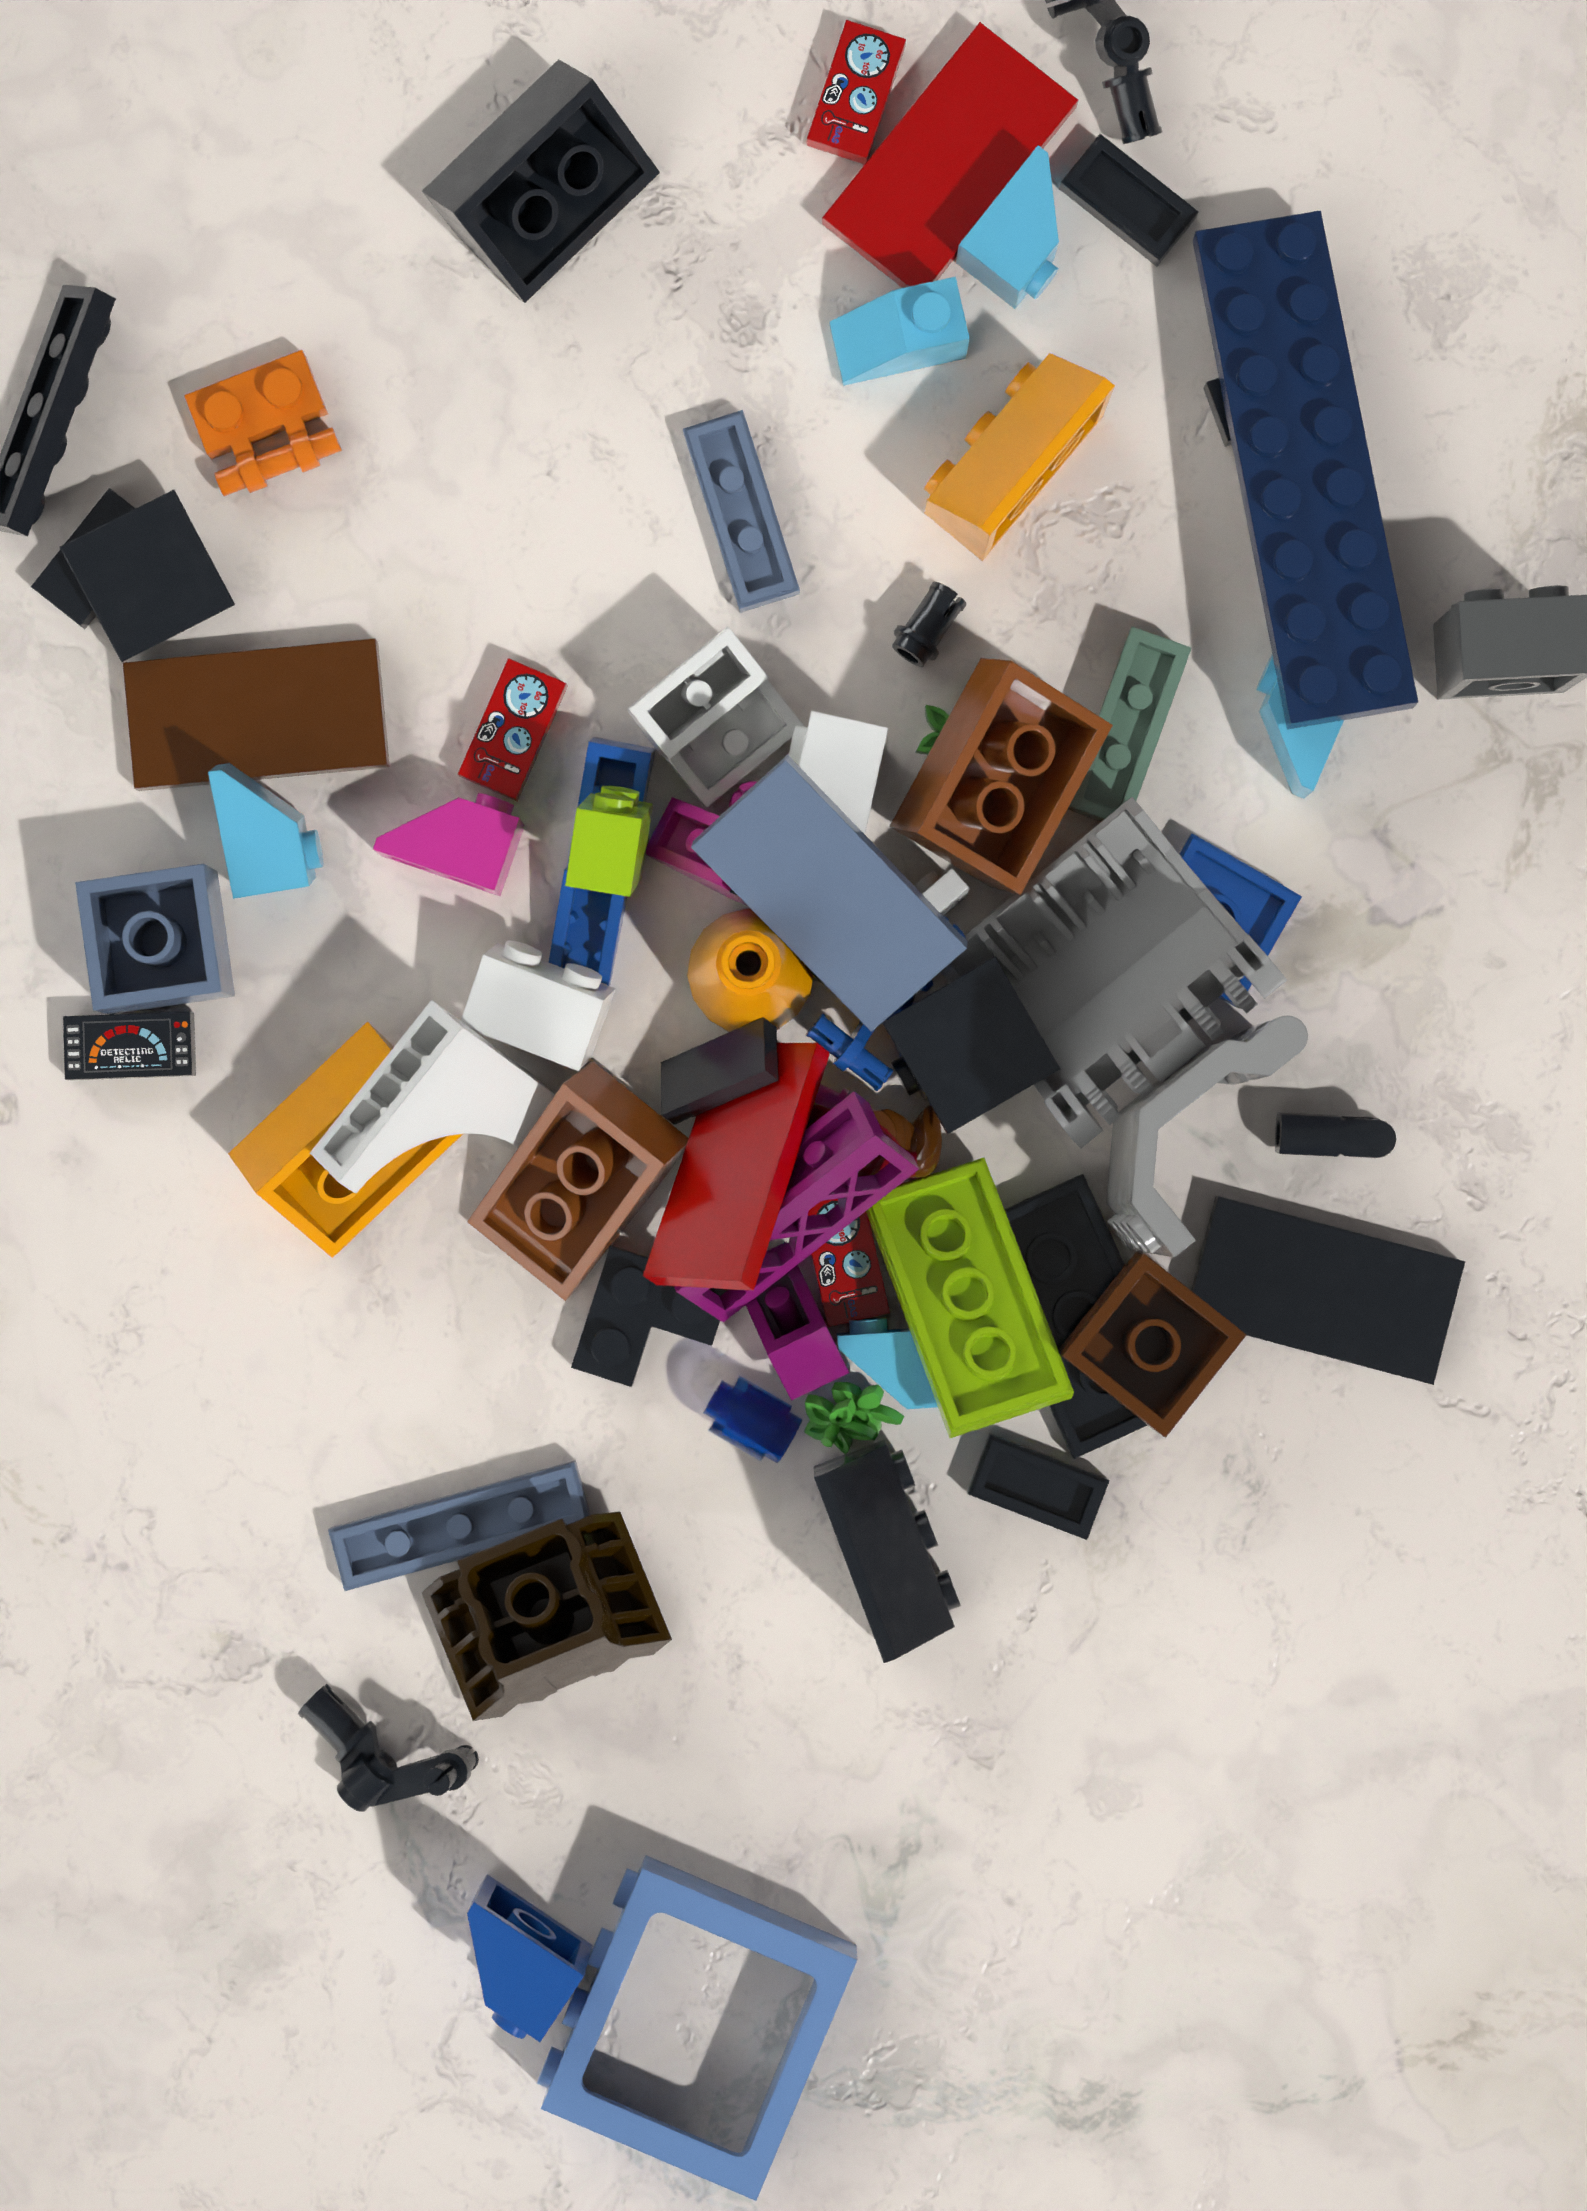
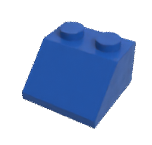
M487 1874L480 1884L467 1912L484 2003L486 2007L494 2011L492 2019L504 2031L520 2039H524L528 2034L538 2042H541L583 1979L593 1945Z

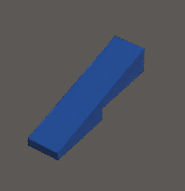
M593 737L588 742L578 806L590 793H601L602 786H617L639 791V801L646 802L656 749ZM567 865L563 874L548 963L561 968H565L566 964L570 963L590 968L602 975L601 983L610 986L627 896L565 886Z

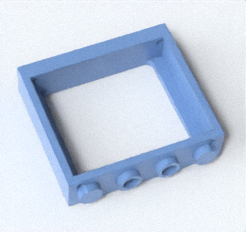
M645 1855L639 1872L637 1873L627 1868L620 1882L612 1904L622 1908V1912L614 1931L612 1932L602 1927L591 1951L588 1965L597 1968L589 1990L586 1991L577 1987L562 2021L563 2025L572 2028L563 2051L551 2047L537 2080V2084L547 2088L541 2109L757 2201L858 1960L857 1945ZM656 1913L668 1914L814 1978L747 2141L740 2153L730 2151L592 2092L583 2084L584 2072L649 1919Z

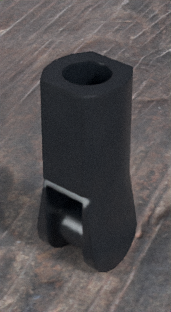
M1277 1112L1275 1152L1278 1154L1338 1157L1341 1154L1349 1157L1380 1158L1391 1153L1396 1144V1133L1392 1126L1377 1118Z

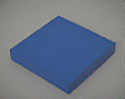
M1190 834L1179 855L1242 929L1251 936L1268 956L1302 896L1198 836ZM1245 976L1239 980L1248 991L1252 985ZM1225 992L1219 996L1220 999L1236 1007Z

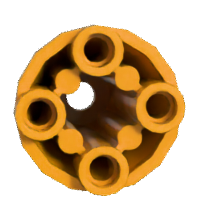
M747 908L720 916L703 929L690 951L687 977L693 1000L708 1020L727 1032H731L762 1017L779 1030L799 1014L811 995L813 980L811 970L752 909ZM753 951L761 958V968L755 975L744 976L737 970L736 959L742 952Z

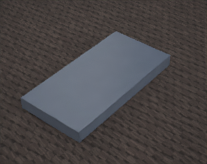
M788 754L692 842L691 848L871 1032L967 949L968 941Z

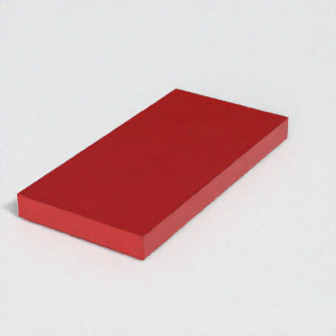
M979 22L824 214L822 225L902 288L937 281L957 257L961 241L1035 148L1039 145L1044 149L1077 108L1079 100Z
M777 1043L778 1081L696 1116L643 1277L656 1285L754 1291L830 1056V1052L820 1044Z

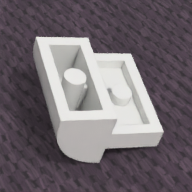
M729 627L718 633L627 709L651 744L668 761L706 808L791 739L796 725L805 727L767 680L769 678Z

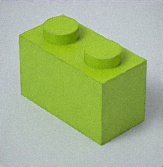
M602 786L601 793H590L577 807L565 886L627 897L632 895L643 875L653 809L652 803L639 801V791L617 786Z

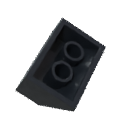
M558 59L427 185L422 192L455 234L519 300L526 303L635 198L660 171L595 81Z
M882 1440L814 1466V1479L883 1663L895 1660L954 1628L955 1625L949 1610L961 1605L948 1570L937 1574L934 1572L927 1550L938 1546L925 1509L913 1514L905 1495V1489L916 1485L903 1450L890 1454L886 1441Z

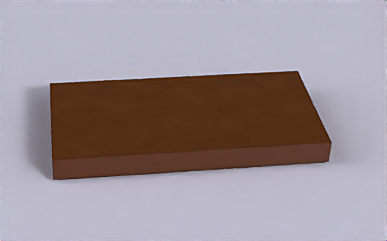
M375 638L123 663L134 789L137 791L210 785L208 772L216 765L227 763L232 764L253 780L390 767L379 645Z

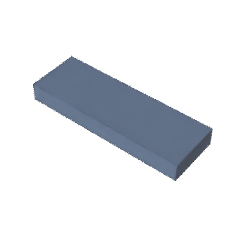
M743 410L683 428V435L739 612L742 613L799 595V585Z

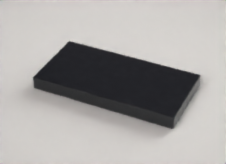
M1084 1174L1073 1177L1004 1209L1057 1349L1061 1347L1125 1266ZM1061 1357L1074 1394L1071 1399L1050 1405L1049 1408L1073 1459L1147 1426V1424Z
M1215 1196L1191 1291L1247 1336L1434 1385L1466 1261Z

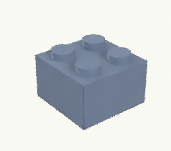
M197 864L75 882L93 1011L110 1015L235 997L218 871L205 864Z

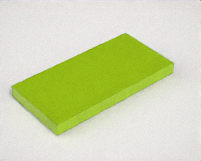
M984 1157L930 1174L926 1177L902 1183L866 1211L949 1439L1072 1398L1074 1394L1072 1385Z

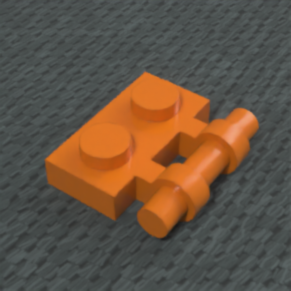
M303 350L184 395L205 451L212 460L232 451L234 453L237 464L214 473L223 496L245 488L248 489L249 493L268 487L266 481L299 467L303 473L321 466L319 459L342 451L333 427L309 435L305 423L328 415V411ZM284 431L287 432L289 444L257 456L253 443Z

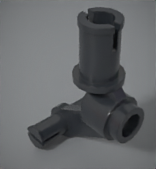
M1045 0L1046 4H1047V3H1050V2H1053V1H1056V0ZM1070 0L1047 8L1053 19L1057 16L1085 8L1101 25L1095 39L1096 51L1105 64L1114 67V78L1105 80L1102 84L1104 89L1110 87L1122 133V143L1128 144L1145 139L1146 136L1151 137L1162 133L1147 76L1153 74L1152 69L1148 67L1139 70V61L1147 54L1150 45L1149 32L1145 24L1138 18L1127 16L1115 0Z
M328 1684L320 1688L298 1712V1715L304 1718L338 1752L335 1759L340 1763L342 1780L337 1785L338 1794L349 1807L359 1812H365L370 1806L374 1807L426 1793L439 1796L448 1790H456L469 1780L471 1771L477 1767L479 1762L477 1751L469 1757L466 1756L473 1747L461 1745L455 1750H446L440 1755L397 1767L395 1760L387 1752L379 1749L376 1725L372 1721L365 1724L332 1691Z

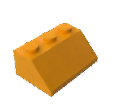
M1051 353L1046 356L1037 368L1028 362L1017 373L1005 390V393L1011 397V400L1001 412L995 416L988 410L970 430L964 441L971 447L960 461L955 465L947 459L929 479L924 487V490L930 494L926 501L924 514L983 561L1102 419L1115 385L1105 377Z
M368 1021L228 1153L255 1193L332 1258L463 1135L457 1134L437 1138L404 1152L382 1167L356 1194L340 1184L310 1154L312 1149L394 1048Z

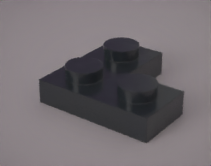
M610 1246L571 1368L632 1387L652 1327L712 1346L720 1320L677 1293L674 1286L656 1285L643 1277L648 1257ZM710 1288L709 1290L721 1296L729 1289Z

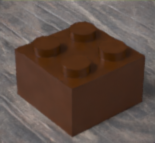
M1135 1252L1058 1351L1062 1358L1155 1432L1166 1438L1247 1335L1146 1254Z

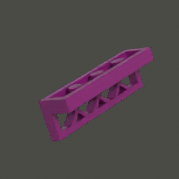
M853 1091L805 1130L770 1239L771 1241L789 1238V1243L777 1252L765 1254L754 1291L729 1289L723 1295L718 1296L709 1290L710 1288L674 1286L676 1292L724 1323L918 1171L919 1167L914 1157L883 1133L869 1102ZM878 1155H881L890 1162L875 1175L857 1177L858 1171ZM838 1199V1204L827 1213L808 1216V1211L820 1201Z

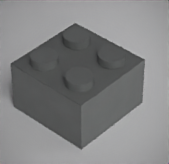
M1568 586L1537 587L1529 590V598L1504 599V591L1501 589L1470 591L1464 594V601L1451 605V609L1433 624L1437 700L1564 693L1587 678V595L1569 596Z

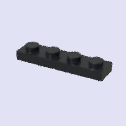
M63 285L0 453V531L28 537L32 525L37 522L43 512L46 486L54 466L65 453L67 446L66 432L75 408L86 396L89 387V370L97 349L106 340L111 327L110 314L116 298L96 287Z

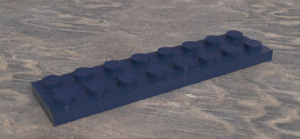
M1321 210L1195 231L1192 240L1287 730L1413 709L1418 703V697Z

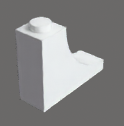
M431 1000L312 1149L310 1154L340 1184L356 1194L374 1174L394 1158L422 1143L437 1138L457 1134H483L508 1141L519 1148L555 1094L527 1069Z

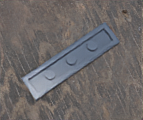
M575 1460L329 1528L328 1532L344 1591L461 1560L561 1518L568 1525L591 1514Z

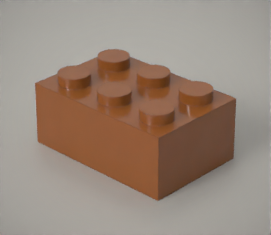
M980 658L889 827L989 887L1021 895L1113 725L1013 661Z

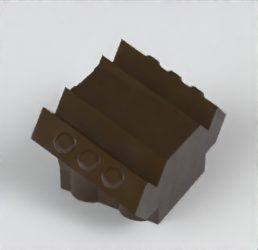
M620 1511L593 1514L568 1525L563 1518L458 1560L460 1569L438 1577L422 1592L473 1721L503 1717L517 1704L543 1701L547 1696L558 1692L557 1690L593 1675L597 1676L602 1673L613 1672L630 1658L654 1655L672 1640Z

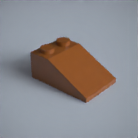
M592 1061L562 1084L467 1222L566 1301L661 1184L684 1152L689 1138Z

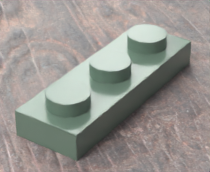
M1131 627L1099 713V717L1113 726L1071 801L1068 810L1102 822L1131 797L1137 801L1191 652V647L1139 628Z

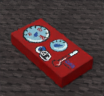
M846 20L807 136V146L865 165L869 159L906 47V39Z
M508 658L459 769V777L518 802L567 690V683Z
M838 1199L820 1201L808 1211V1216L827 1213L838 1204ZM865 1211L812 1253L828 1327L849 1323L850 1320L858 1321L890 1313L871 1225Z

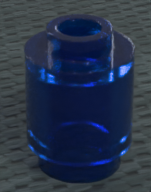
M740 1375L733 1385L721 1380L703 1411V1414L713 1419L707 1431L759 1461L765 1456L775 1463H778L787 1451L803 1420L790 1412L792 1405Z

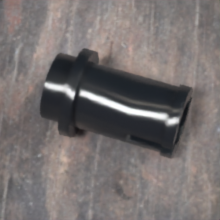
M932 582L928 593L905 626L898 625L894 630L896 640L892 644V648L902 658L919 667H924L928 659L936 660L939 655L936 647L960 611H963L966 607L965 600L961 597H958L956 601L953 600L958 593L942 583Z

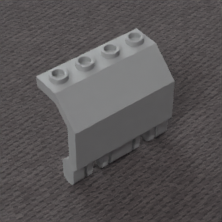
M1133 797L1128 799L1028 882L1021 895L1014 894L965 935L968 941L967 949L941 971L942 975L951 983L996 957L1060 1067V1070L1037 1082L1034 1086L1044 1098V1103L1053 1116L1080 1148H1083L1103 1131L1100 1124L1086 1107L1087 1104L1091 1103L1109 1125L1121 1117L1117 1110V1104L1105 1091L1120 1077L1123 1078L1133 1092L1139 1093L1143 1098L1155 1089L1136 1064L1142 1060L1158 1081L1162 1083L1206 1047L1188 1025L1191 1019H1195L1212 1041L1224 1033L1220 1027L1221 1022L1207 1007L1225 992L1237 1008L1243 1009L1246 1014L1258 1005L1239 982L1241 978L1245 976L1264 999L1287 981L1265 952L1207 889Z
M1290 1015L1280 1016L1271 1021L1242 1030L1230 1040L1227 1039L1205 1047L1162 1083L1156 1081L1153 1084L1155 1089L1144 1098L1139 1095L1119 1111L1121 1117L1113 1122L1106 1197V1203L1115 1215L1107 1220V1222L1130 1251L1135 1249L1137 1252L1141 1250L1143 1253L1176 1257L1196 1241L1153 1187L1158 1130L1216 1083L1235 1085L1271 1076L1304 1049L1308 1039V1032L1300 1019Z

